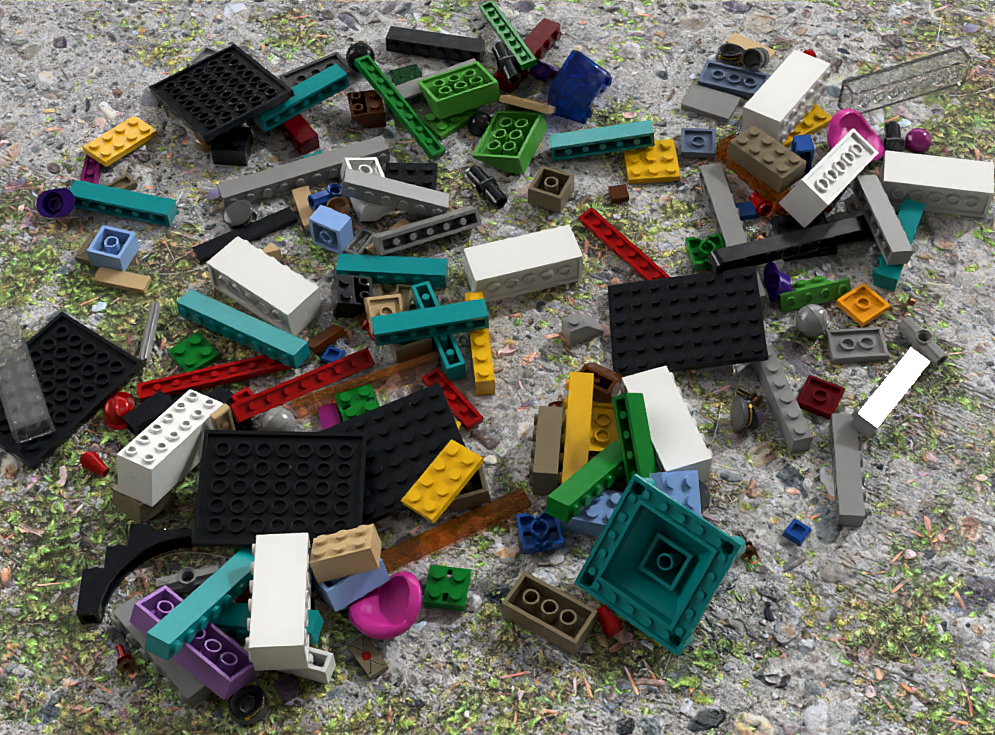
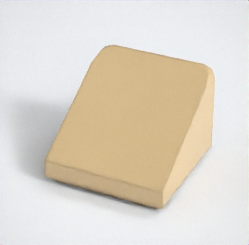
M269 243L262 249L268 256L274 257L278 262L282 261L281 251L277 246Z

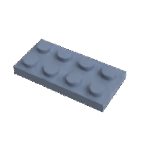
M706 60L697 84L721 92L752 98L769 79L771 74Z

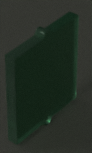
M417 64L389 70L392 78L391 81L395 86L422 77V71H419Z

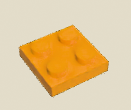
M865 283L857 286L836 301V305L861 327L884 314L890 308V304Z

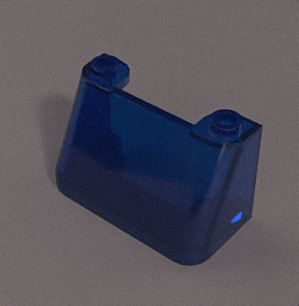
M572 50L549 87L548 105L556 106V112L551 114L585 124L588 118H591L593 115L592 102L600 89H606L608 86H611L613 78L610 72L582 52Z

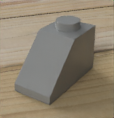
M578 312L562 318L561 333L569 346L603 334L601 326L594 317Z

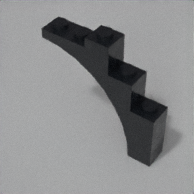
M220 385L209 393L207 397L223 404L226 403L230 407L233 404L231 396L234 394ZM191 388L174 400L169 394L165 395L159 390L122 417L126 428L137 437ZM231 411L236 430L253 431L252 426L254 424L251 419L237 423Z
M151 523L130 524L128 545L117 544L107 546L104 568L92 567L82 570L76 611L80 623H102L112 594L120 583L138 566L162 553L179 548L194 547L192 545V529L153 530Z

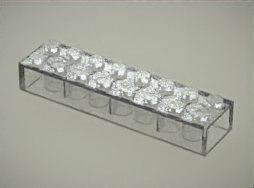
M958 46L843 80L837 106L840 110L850 108L855 109L860 114H865L964 84L972 58L962 46Z
M13 305L0 310V397L12 435L16 443L19 444L56 430L19 317Z

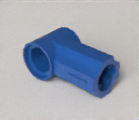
M333 183L328 185L327 190L308 195L307 200L310 208L316 210L320 205L326 206L331 198L342 197L340 195L341 185Z

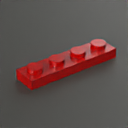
M438 368L422 377V382L427 387L440 383L452 415L461 422L467 431L484 422L483 416Z

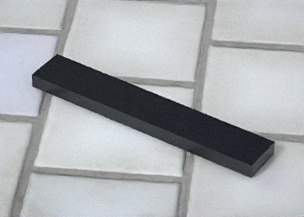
M287 207L194 246L192 249L199 262L202 263L214 257L237 236L252 242L298 222L297 217L291 208Z

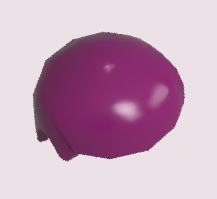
M923 128L911 129L905 137V146L913 152H924L931 146V135Z

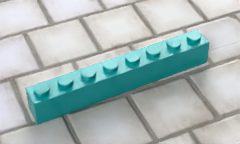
M190 289L176 301L178 313L181 317L187 318L226 338H230L286 366L297 369L310 356L307 341L193 289Z
M243 547L151 628L146 635L145 650L168 661L173 655H177L187 642L190 643L200 630L203 631L212 619H216L225 607H229L237 596H241L249 586L250 580H253L254 575H251V562H255V557L252 556V547Z

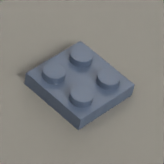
M681 128V157L715 158L716 129Z

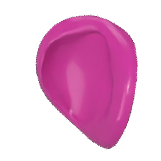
M845 108L836 112L831 118L827 129V142L830 150L854 128L879 152L870 162L880 159L885 152V147L865 118L855 109Z
M400 571L391 575L390 580L384 583L383 586L372 590L363 598L357 599L350 604L348 609L349 621L358 631L371 638L392 639L405 633L415 623L421 608L422 591L418 579L407 571Z

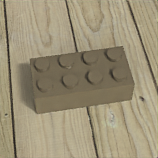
M752 125L729 142L727 157L778 193H782L804 176L806 161L755 125Z
M539 406L538 414H534L535 426L532 435L533 446H531V463L529 466V486L533 487V495L548 496L558 488L563 407Z
M525 571L501 603L502 616L576 656L596 626L598 619V610Z

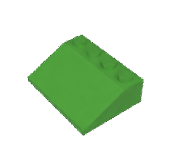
M478 61L417 81L432 113L439 120L446 119L455 114H462L470 109H477L485 104H492L500 98L498 81Z
M497 110L472 157L507 173L524 174L547 130L543 113Z

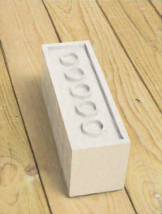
M794 50L743 106L741 133L755 125L779 143H784L788 134L792 133L796 125L802 122L806 113H810L813 105L819 102L823 94L827 93L829 89L828 80L831 76V64Z
M853 128L779 204L805 228L879 152Z
M885 150L879 181L882 183L883 189L893 207L897 208L899 204L902 205L904 198L926 204L924 211L986 218L994 195V163Z
M570 225L559 226L465 248V275L471 291H483L485 303L581 281L583 255Z
M238 236L207 262L214 288L272 326L294 336L323 311L319 287L315 283L309 282L301 274L295 273L287 265H282L274 257L268 256L260 248L257 249L247 240H243Z
M662 366L622 377L621 394L626 392L643 393L657 473L698 470V479L702 482L708 481L712 470L711 461H713V454L705 445L704 435L699 433L697 429L696 419L690 415L688 403H684L682 399V391L680 387L676 386L673 373L669 372L667 366Z
M191 389L117 454L118 492L153 507L201 461L204 430H214L210 414L221 407L223 403Z
M308 533L256 535V544H252V556L255 557V562H251V575H254L249 583L252 599L248 600V610L251 612V618H247V631H250V637H246V651H249V662H253L255 671L308 668L309 634H307V628L305 627H308V610L311 609L312 569L309 564L311 546Z

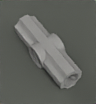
M909 317L904 318L898 324L897 329L912 343V348L928 359L934 367L941 366L947 360L948 355L932 340L933 335L930 331L922 329Z
M219 564L198 569L185 567L177 574L156 578L157 590L166 585L175 593L185 592L191 594L220 568Z

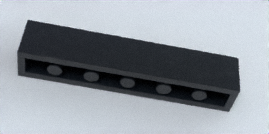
M390 26L385 38L387 51L458 62H465L474 58L481 64L485 53V39Z

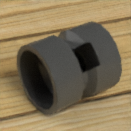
M762 47L749 48L741 57L742 64L749 70L762 69L769 62V53Z

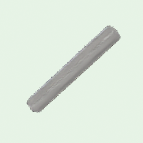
M151 302L138 358L145 364H148L150 361L161 310L159 302Z

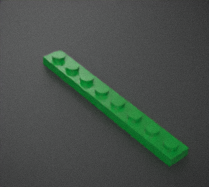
M494 0L478 5L480 12L502 43L506 44L510 54H514L516 62L522 71L538 65L532 52Z
M369 54L355 59L354 65L430 160L444 155L445 148Z

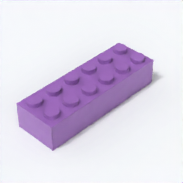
M165 585L134 603L129 622L143 634L147 635V632L179 605L183 599ZM209 622L203 631L200 630L190 643L187 642L177 655L172 656L173 659L223 700H226L253 681L257 672L254 670L253 662H249V652L212 622Z

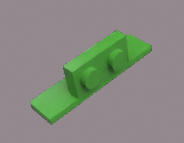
M815 276L807 281L798 280L796 283L791 284V292L779 294L780 309L782 312L800 309L809 304H821L837 300L851 291L850 279L846 278L831 282L823 276Z

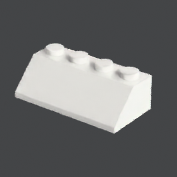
M377 157L344 158L340 170L342 180L346 168L385 177ZM349 197L359 222L377 221L395 209Z

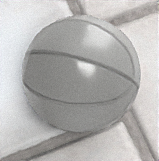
M809 304L798 311L796 326L803 335L817 337L827 330L829 315L823 307L817 304Z
M282 407L270 409L261 420L262 431H295L296 428L294 415Z

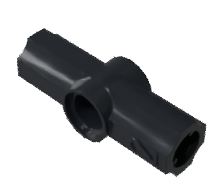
M502 41L497 42L492 47V51L497 61L498 70L500 73L503 72L508 84L512 86L517 85L521 81V74L517 68L516 58L514 54H510L506 44L502 43Z
M890 121L884 126L885 150L903 152L904 138L901 137L900 125L896 121Z
M471 166L467 171V177L475 185L478 194L482 198L486 197L495 208L500 209L504 207L507 197L498 188L495 178L493 176L488 177L479 166Z

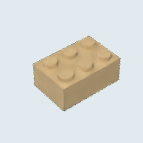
M374 524L360 525L357 528L340 530L337 533L320 535L313 539L309 564L317 583L379 569L382 543Z

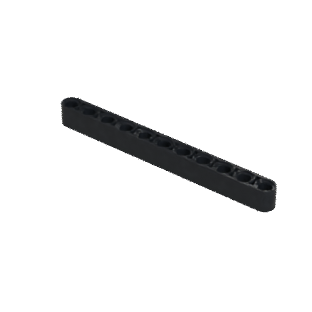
M861 215L716 249L708 255V260L717 272L720 270L757 266L771 261L873 238L874 236L865 216Z

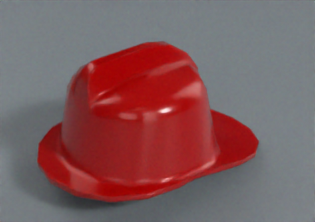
M118 392L104 404V419L109 428L114 430L126 428L122 417L135 408V400L130 393Z

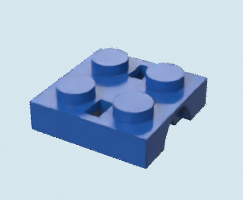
M546 510L538 516L527 515V513L516 514V524L523 555L564 548L559 519L547 514ZM557 529V532L549 533L550 530ZM523 534H531V536L524 537Z

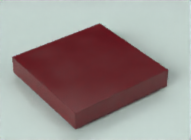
M809 374L796 400L800 409L830 420L846 388Z

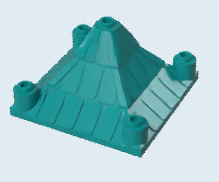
M633 474L574 584L601 603L606 604L608 608L679 656L685 648L692 644L693 631L734 560L745 552L746 544L740 536L728 535L663 491L657 489L653 479L649 477L642 478L638 474Z

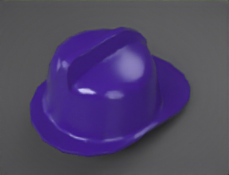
M537 58L538 65L533 66L529 70V74L537 80L548 79L555 71L564 73L562 70Z
M67 188L43 191L36 201L37 211L40 215L47 218L68 215L75 206L74 194Z
M768 262L764 269L763 280L769 300L773 303L779 299V294L791 292L792 287L790 277L779 272L774 262Z

